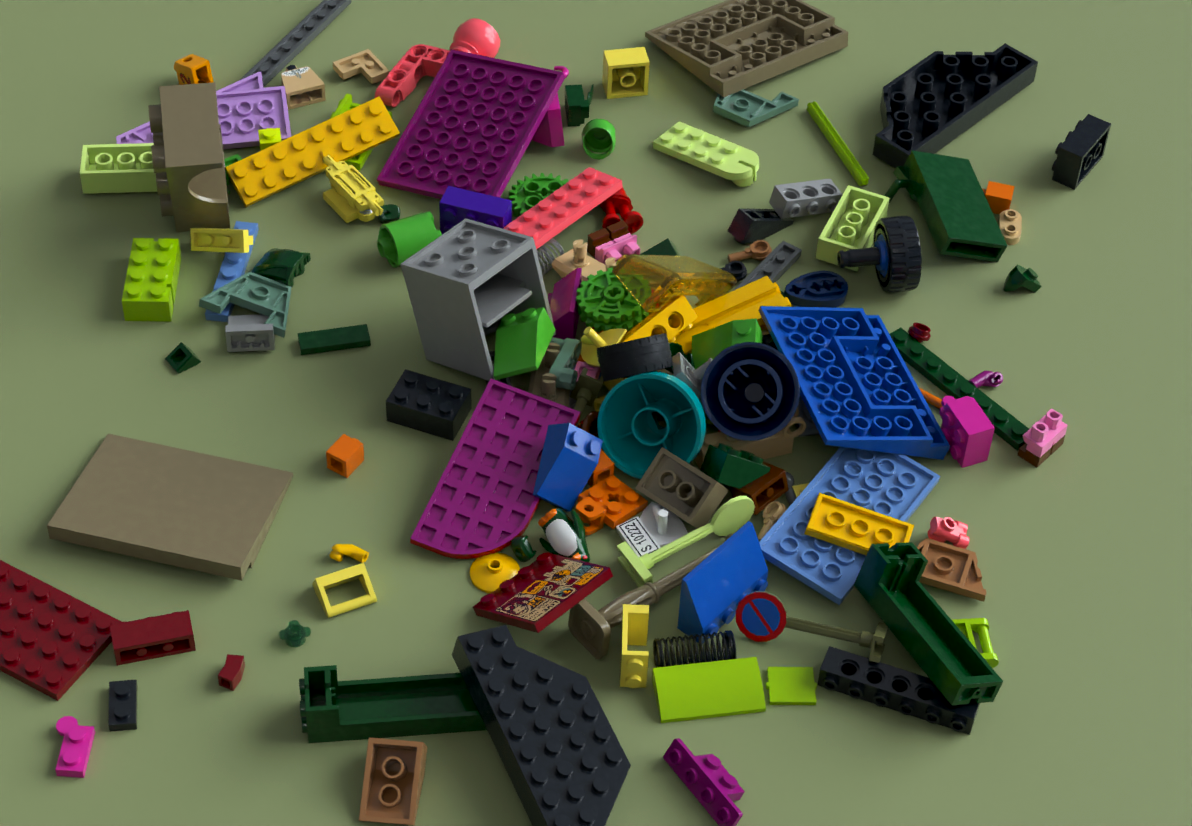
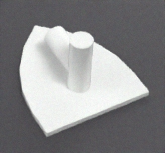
M651 502L644 509L640 520L660 547L688 534L683 522L677 515L655 502Z

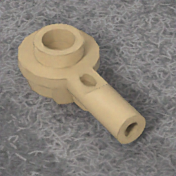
M773 501L764 508V525L758 534V541L765 536L787 510L784 504L779 501Z

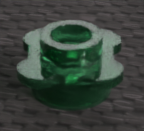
M292 620L285 630L279 632V637L285 640L287 645L299 647L305 643L306 637L310 636L311 630L309 627L301 626L297 620Z

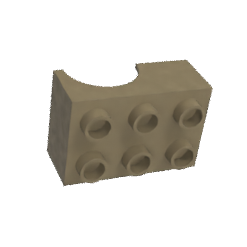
M212 82L159 86L161 104L149 105L148 108L151 133H153L154 143L151 146L154 173H156L162 217L174 216L177 232L190 231V228H230L221 125L218 118L216 84Z

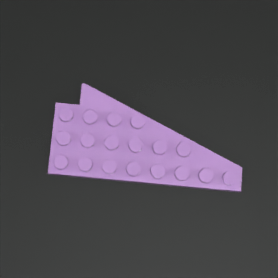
M257 72L216 91L223 149L260 146L258 130L280 128L282 141L291 137L285 86L263 88L262 73ZM150 121L116 136L117 144L153 143Z

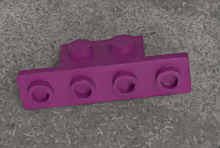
M680 738L674 739L663 756L664 760L719 826H736L743 814L733 801L740 800L745 792L738 784L736 778L729 774L719 758L713 754L694 756Z

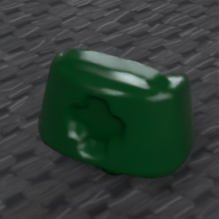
M388 204L381 206L383 213L378 216V219L382 224L384 221L399 220L400 208L397 205Z
M527 535L517 536L511 541L512 550L521 562L529 561L537 552L536 550L533 551L527 540Z

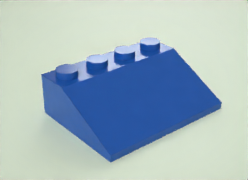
M748 521L682 579L677 628L686 635L690 636L692 634L695 636L702 633L706 635L708 632L712 635L713 632L717 633L719 628L725 623L729 624L733 620L739 602L747 594L766 590L768 586V567L753 523Z

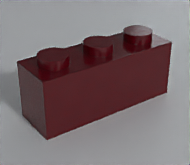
M189 610L110 625L117 666L196 651Z

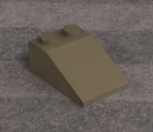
M663 447L635 487V489L695 528L705 526L729 491L719 482Z

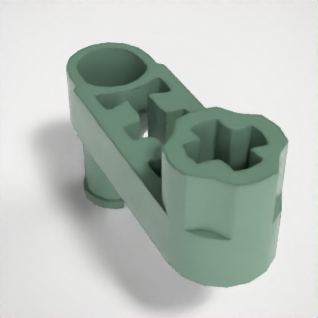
M552 337L550 343L559 344L560 352L549 373L557 377L556 388L573 391L576 386L578 373L572 369L580 356L582 342L572 338L560 339Z

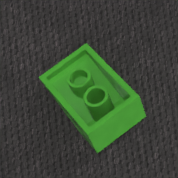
M544 307L537 309L529 308L517 314L509 313L501 319L496 330L495 380L538 370L556 330Z
M757 319L730 321L692 336L691 354L695 364L694 369L708 361L709 358L714 359L721 351L732 345L743 342L762 343V331Z

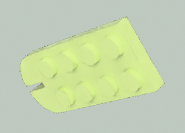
M676 123L653 141V149L725 179L732 180L737 186L747 187L757 180L759 157L754 151L685 123Z

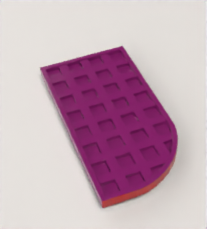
M490 379L410 538V543L442 556L455 559L479 558L494 554L511 545V541L515 537L521 536L525 532L541 500L533 495L548 425L571 423L576 426L581 412Z

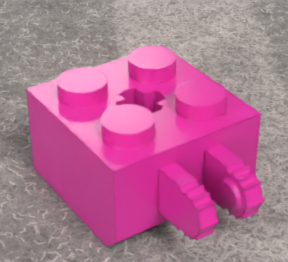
M952 396L942 398L941 404L943 407L939 411L942 419L941 430L951 446L949 450L953 459L957 460L962 468L987 461L995 427L974 398L969 396L958 399Z

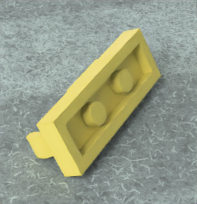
M190 228L191 251L248 253L249 245H253V235H249L248 230Z

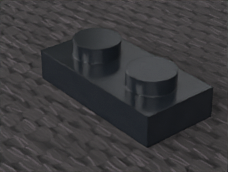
M137 680L109 682L108 726L110 732L137 729Z

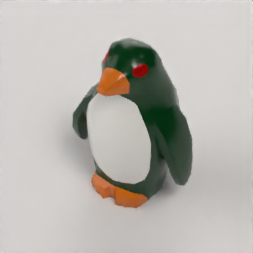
M560 508L550 510L538 521L549 542L543 538H540L539 541L548 552L585 562L590 561L584 525L575 510H570L573 521Z

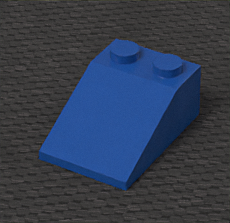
M571 423L548 425L533 495L566 512H570L598 464L603 440Z

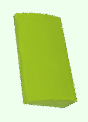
M757 657L653 668L652 684L661 723L766 712Z

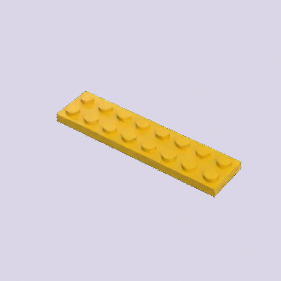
M379 96L226 166L225 171L244 206L248 207L325 171L328 166L323 163V158L327 157V155H330L335 162L346 161L398 137L400 132Z

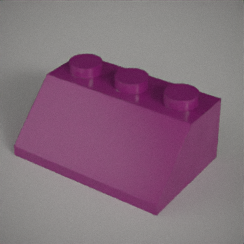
M576 268L556 282L553 293L548 294V302L556 329L554 338L575 339L579 320L576 296L577 289L581 288L582 268Z

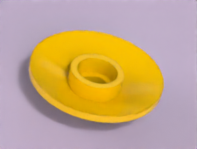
M494 553L479 557L472 563L470 579L479 590L492 593L499 588L502 582L510 580L517 575L520 567L516 560L509 555Z

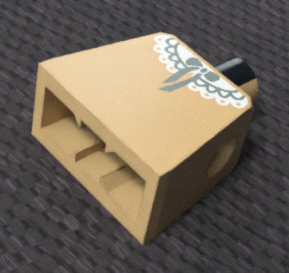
M290 65L285 69V72L281 73L282 86H285L288 110L326 101L325 84L310 67L297 68L295 65Z

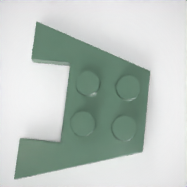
M743 89L724 98L718 94L713 105V112L740 125L751 127L798 106L799 99L780 92L770 101Z
M248 272L202 297L199 300V307L221 314L229 302L242 308L250 309L261 315L269 316L264 324H273L274 334L284 338L292 287Z

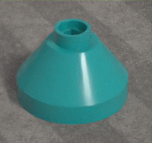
M651 371L630 376L609 391L599 410L597 428L599 439L603 440L602 448L614 465L624 473L641 479L662 447L690 464L696 458L703 445L706 433V420L698 397L687 384L667 373ZM655 411L664 417L667 424L666 427L659 425Z

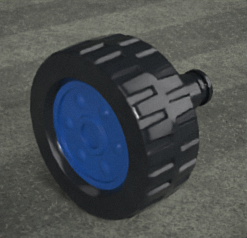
M909 216L879 219L874 229L873 247L850 249L847 251L840 250L837 254L839 267L850 268L875 265L879 284L885 292H903L916 289L921 278L922 257L920 239L913 219Z

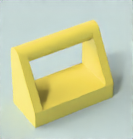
M364 563L315 578L312 583L328 618L377 602ZM356 579L360 580L367 595L330 606L325 592L326 589Z

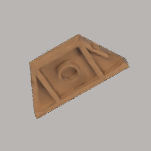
M929 538L924 539L918 544L917 549L928 560L920 578V583L979 601H985L986 589H983L982 575L977 567L978 560L975 552Z

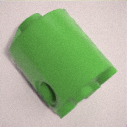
M430 211L422 212L382 224L379 230L377 247L380 255L387 258L392 267L397 268L401 266L402 262L440 237L442 233L439 229L436 230L432 213Z

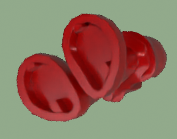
M621 188L600 203V207L606 212V216L602 220V228L606 229L607 226L621 221L616 213H620L621 219L628 225L630 234L637 232L642 227L643 217L639 212L631 211L633 206L624 188Z

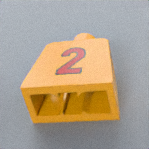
M190 54L177 60L174 64L179 85L213 82L210 63L207 59Z

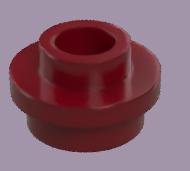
M913 323V326L908 329V333L920 343L928 341L931 337L930 328L924 324Z

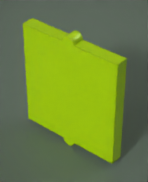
M767 667L768 682L766 683V689H769L770 705H816L815 690L817 689V683L814 681L813 667Z

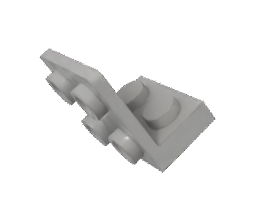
M263 314L228 316V325H225L227 351L275 350L273 324H264L269 316Z

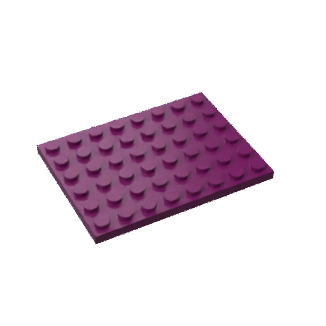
M451 49L376 179L378 184L438 199L442 198L448 186L500 198L565 79L564 73Z

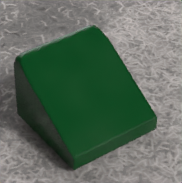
M182 342L165 358L178 374L202 362Z

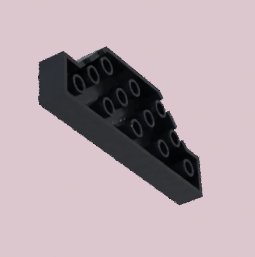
M1006 43L994 52H984V55H973L972 52H955V55H944L943 51L933 52L883 87L880 103L883 130L875 135L872 155L896 169L897 166H904L912 150L935 154L1034 82L1038 61Z
M507 625L458 636L452 657L532 826H605L631 764L587 678L516 646Z

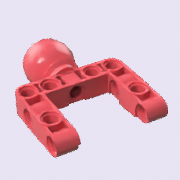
M471 18L460 24L455 31L450 50L495 58L500 48V38L496 30L486 21ZM424 44L412 46L378 86L375 98L380 96L384 105L396 107L411 94L423 76L436 77L450 50Z

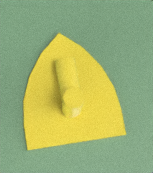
M590 326L585 328L583 332L585 335L581 337L582 359L590 366L600 367L597 348L619 343L627 330L620 328L609 329L597 334Z

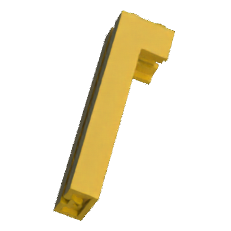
M765 276L694 308L693 310L698 318L692 322L693 326L684 333L680 332L675 336L676 340L674 343L680 344L684 354L687 355L691 353L692 336L734 320L757 319L759 325H765L758 311L760 306L792 307L787 297L784 298L777 283H773L768 276ZM671 319L668 320V324L670 325V327L672 326Z

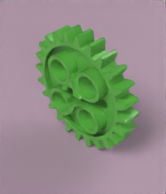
M541 173L540 177L532 174L531 179L524 176V181L517 180V185H512V190H509L508 200H512L513 216H521L555 190L565 185L568 179L561 181L560 175L553 178L552 173L548 177Z

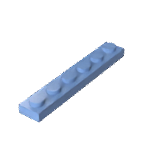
M236 221L234 229L248 230V234L253 235V245H249L248 253H225L213 291L245 274L259 231L258 223ZM229 302L221 314L206 309V320L228 322V316H231L234 304Z

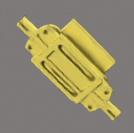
M330 155L323 158V163L328 166L325 172L331 184V189L323 192V199L346 223L355 219L368 222L383 213L381 206L384 205V200L376 193V188L352 164L348 165L345 161L335 162Z

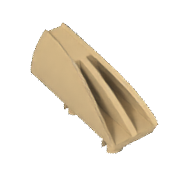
M579 239L573 242V249L555 258L551 265L561 278H564L576 268H582V281H588L587 276L590 274L595 276L599 270L603 272L607 271L608 268L618 270L620 260L616 262L614 257L607 258L605 264L587 255L588 243L583 244V240Z

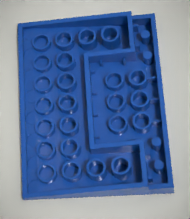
M760 306L758 311L778 351L790 361L796 371L800 385V395L825 445L940 460L945 458L951 446L879 315H866L863 308Z

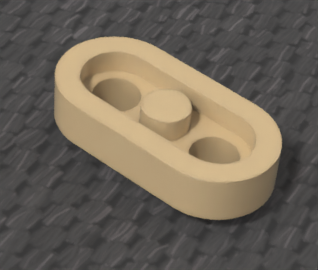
M1013 209L1004 210L1000 213L998 226L1007 245H1015L1020 241L1022 217L1020 213Z

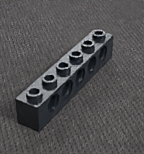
M831 646L827 650L819 672L817 685L827 690L837 691L852 698L868 701L879 707H886L901 712L904 715H911L926 720L929 723L942 725L969 735L980 705L974 699H971L969 704L951 705L928 677L881 662L869 661V658Z

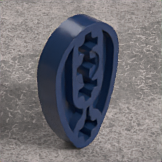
M825 270L801 275L787 284L784 296L789 299L792 305L799 307L836 308L845 302L848 284L837 273Z

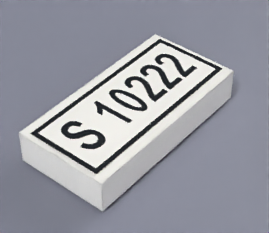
M638 516L616 526L617 533L621 539L627 542L638 558L661 548Z

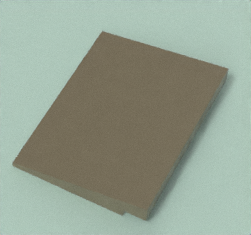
M726 0L645 32L646 38L723 98L848 46V31L835 25V17L801 0Z
M108 433L47 524L49 538L242 581L248 567L252 568L293 479V472Z

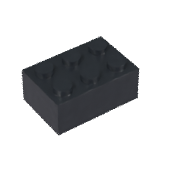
M1090 114L1083 120H1079L1073 132L1070 131L1063 143L1060 142L1056 148L1055 154H1057V159L1052 165V171H1054L1052 180L1075 190L1104 156L1111 123Z
M407 369L404 370L386 400L387 421L451 441L456 437L472 409L470 388Z

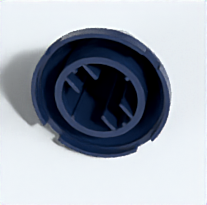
M743 342L721 351L706 368L701 383L702 405L710 421L724 434L745 441L765 439L781 431L794 416L800 398L799 380L790 361L775 348L757 342Z

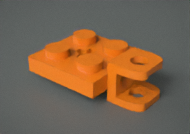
M612 474L579 494L575 511L579 513L583 523L590 525L588 527L584 526L585 535H591L602 529L604 523L612 529L616 528V526L643 511L647 507L648 501Z

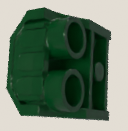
M270 249L255 265L252 273L293 287V279L304 273L305 265L311 260L310 253L290 249Z

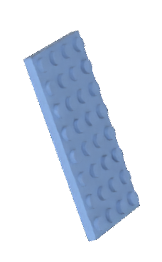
M840 447L759 541L764 558L840 605L854 588V583L866 555L804 534L818 494L822 493L907 522L939 482L940 476L906 455Z

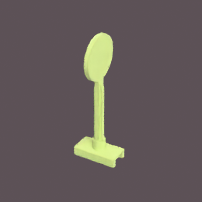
M747 496L732 498L716 511L710 523L639 558L627 542L624 541L617 545L618 551L622 554V556L618 557V561L638 587L643 586L646 582L653 583V576L648 569L654 567L655 563L699 541L712 532L718 536H727L728 534L735 533L750 520L755 509L754 502Z

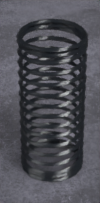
M725 630L724 633L719 631L718 634L713 632L712 635L708 632L706 635L704 633L701 635L696 634L695 636L691 634L689 637L684 635L683 638L681 636H678V638L673 636L672 639L667 637L666 640L664 638H655L653 641L656 668L664 667L662 640L665 646L666 666H670L667 647L668 640L670 642L672 666L676 665V658L677 665H682V659L683 665L688 664L685 637L688 642L689 664H693L694 661L699 663V655L701 663L705 662V656L706 662H711V657L712 661H717V658L718 661L736 659V643L731 630ZM714 634L716 636V648L713 640ZM720 634L722 636V648L719 640ZM708 635L710 636V639H711V654H710V648H709V643H708ZM702 636H703L704 639H705V653H704V647H703V643H702ZM691 637L693 639V652L690 643ZM697 637H698V639H699V653H698V647H697V643H696V638H697ZM679 638L682 642V658L679 647ZM673 640H675L676 642V658L673 647Z

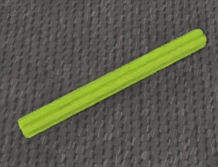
M809 102L807 104V111L855 181L861 187L869 183L868 175L817 102Z

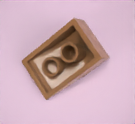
M382 738L368 739L359 821L415 826L428 749L424 742Z

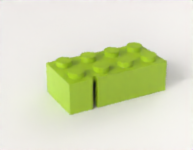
M133 238L122 296L125 321H172L173 304L175 302L181 265L179 239L158 238V241H154V238Z

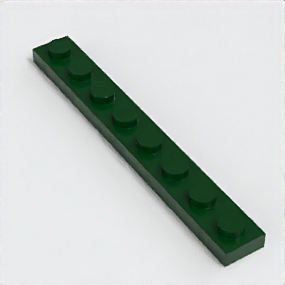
M901 327L890 333L905 362L948 396H952L955 399L965 396L974 398L995 427L994 433L1018 451L1025 444L1023 435L1029 430L1028 427Z

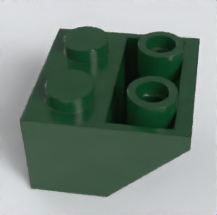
M719 443L718 447L709 444L700 471L719 483L740 489L767 474L771 467L763 464L764 459L754 456L755 454L744 450L738 451L731 446Z

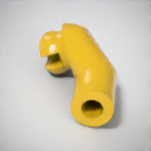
M335 544L331 547L332 551L329 554L330 558L338 562L342 561L343 555L349 556L361 563H365L369 557V552L353 544Z

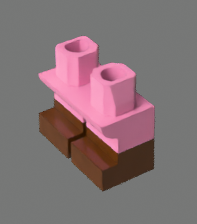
M624 220L607 226L606 229L603 228L588 234L587 252L603 264H605L607 258L611 257L616 258V262L620 260V266L623 263V258L626 256L632 261L640 257L637 235L630 234L628 225Z
M1050 409L1044 417L1037 421L1023 435L1025 444L1019 448L1017 456L1036 468L1040 466L1064 442L1068 425L1062 422L1063 415L1054 409Z

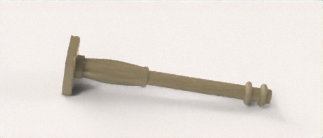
M728 534L725 538V541L728 538H730L733 534ZM718 547L654 583L646 582L643 586L625 593L598 611L584 598L570 609L568 627L571 634L595 659H601L608 653L611 628L622 624L623 604L649 605L650 607L652 604L659 602L660 596L681 585L682 579Z

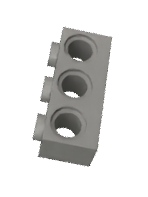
M831 179L775 185L769 203L780 218L784 219L833 212L843 194Z

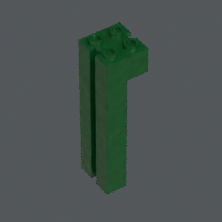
M912 542L896 543L891 548H889L890 545L888 543L871 544L854 586L951 705L969 704L971 699H974L976 703L993 702L1003 680L919 582L928 560Z
M337 665L304 667V678L299 679L302 733H308L309 744L487 730L461 673L338 681Z

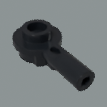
M732 261L719 270L702 272L703 281L727 278L730 281H741L747 276V269L740 261Z

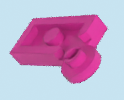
M64 716L56 723L58 734L64 736L55 769L56 775L84 778L95 736L94 726H79L74 717Z

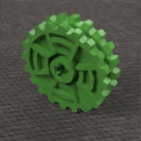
M620 267L618 270L608 268L605 272L599 270L597 275L590 274L587 276L588 281H582L580 283L581 288L577 289L576 299L580 320L586 322L587 327H594L596 332L617 328L629 331L646 318L649 313L653 312L652 286H650L648 279L644 280L643 274L636 275L635 270L632 269L624 271V268Z

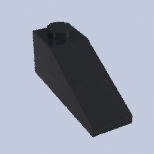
M739 208L728 232L740 244L754 243L792 225L794 220L791 218L781 219L774 209Z

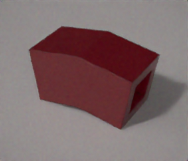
M227 654L225 665L218 674L219 686L232 691L235 690L243 676L245 668L244 656Z

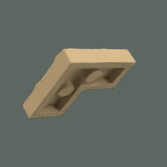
M369 49L333 62V69L343 80L362 73L371 84L384 80L389 74V70Z

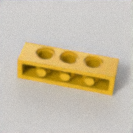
M684 294L672 296L625 333L619 343L649 337L652 330L655 335L666 333L668 342H674L676 340L675 336L680 332L684 333L693 326L692 322L698 316ZM669 317H670V319L672 320V326H671V327H670V325L668 324V318H669Z

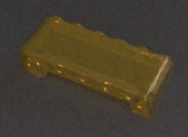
M625 254L617 260V265L612 270L614 275L646 312H658L672 296L695 295L699 299L695 304L698 307L729 293L737 283V279L731 273L688 256Z

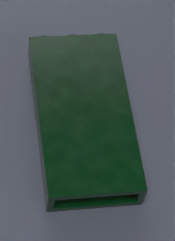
M912 150L903 168L939 253L998 262L1007 248V243L969 159Z

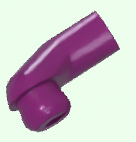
M983 371L970 379L969 382L977 388L981 386L997 387L1003 382V375L1000 372Z

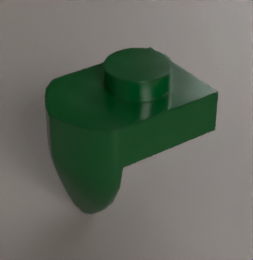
M1017 264L1009 272L1003 290L1010 292L1023 286L1036 293L1042 286L1038 282V275L1031 268L1026 269Z

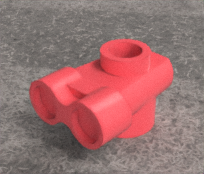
M939 517L932 518L930 529L928 530L929 539L943 543L949 541L953 543V546L966 549L969 545V537L966 535L968 530L967 524L957 520L954 521L950 517H945L944 519Z

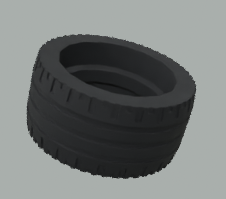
M666 333L597 348L598 362L604 381L673 366L672 354Z

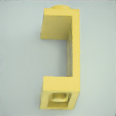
M623 604L620 687L646 688L649 651H627V645L647 646L649 605Z

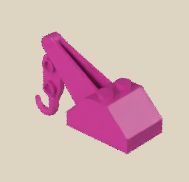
M554 67V70L562 71L565 78H567L569 70L566 67ZM558 93L532 138V141L549 147L565 146Z

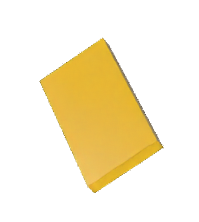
M819 493L804 534L867 555L871 544L888 543L890 545L889 548H891L896 543L909 542L914 525Z

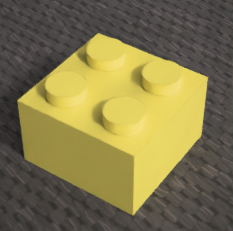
M645 47L604 50L602 84L607 99L648 95L650 62Z

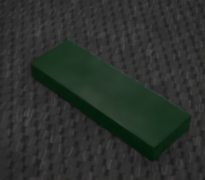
M367 324L298 333L301 355L371 346Z

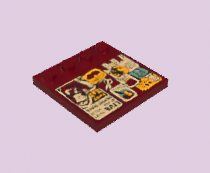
M547 552L539 555L536 561L529 566L521 568L513 578L502 582L498 589L483 596L480 602L473 606L476 616L539 633L612 578L613 574L610 567Z

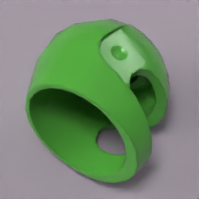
M593 119L583 128L581 133L582 145L586 154L593 159H604L615 148L616 129L609 121ZM590 150H592V151H594V152H600V153L605 152V153H603V154H595V153L591 152Z

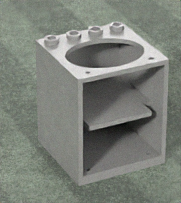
M465 218L400 264L426 360L488 381L490 379L495 380L494 364L491 361L485 336L497 330L501 319L505 315L521 313L529 308L537 309L544 307L553 323L533 237Z

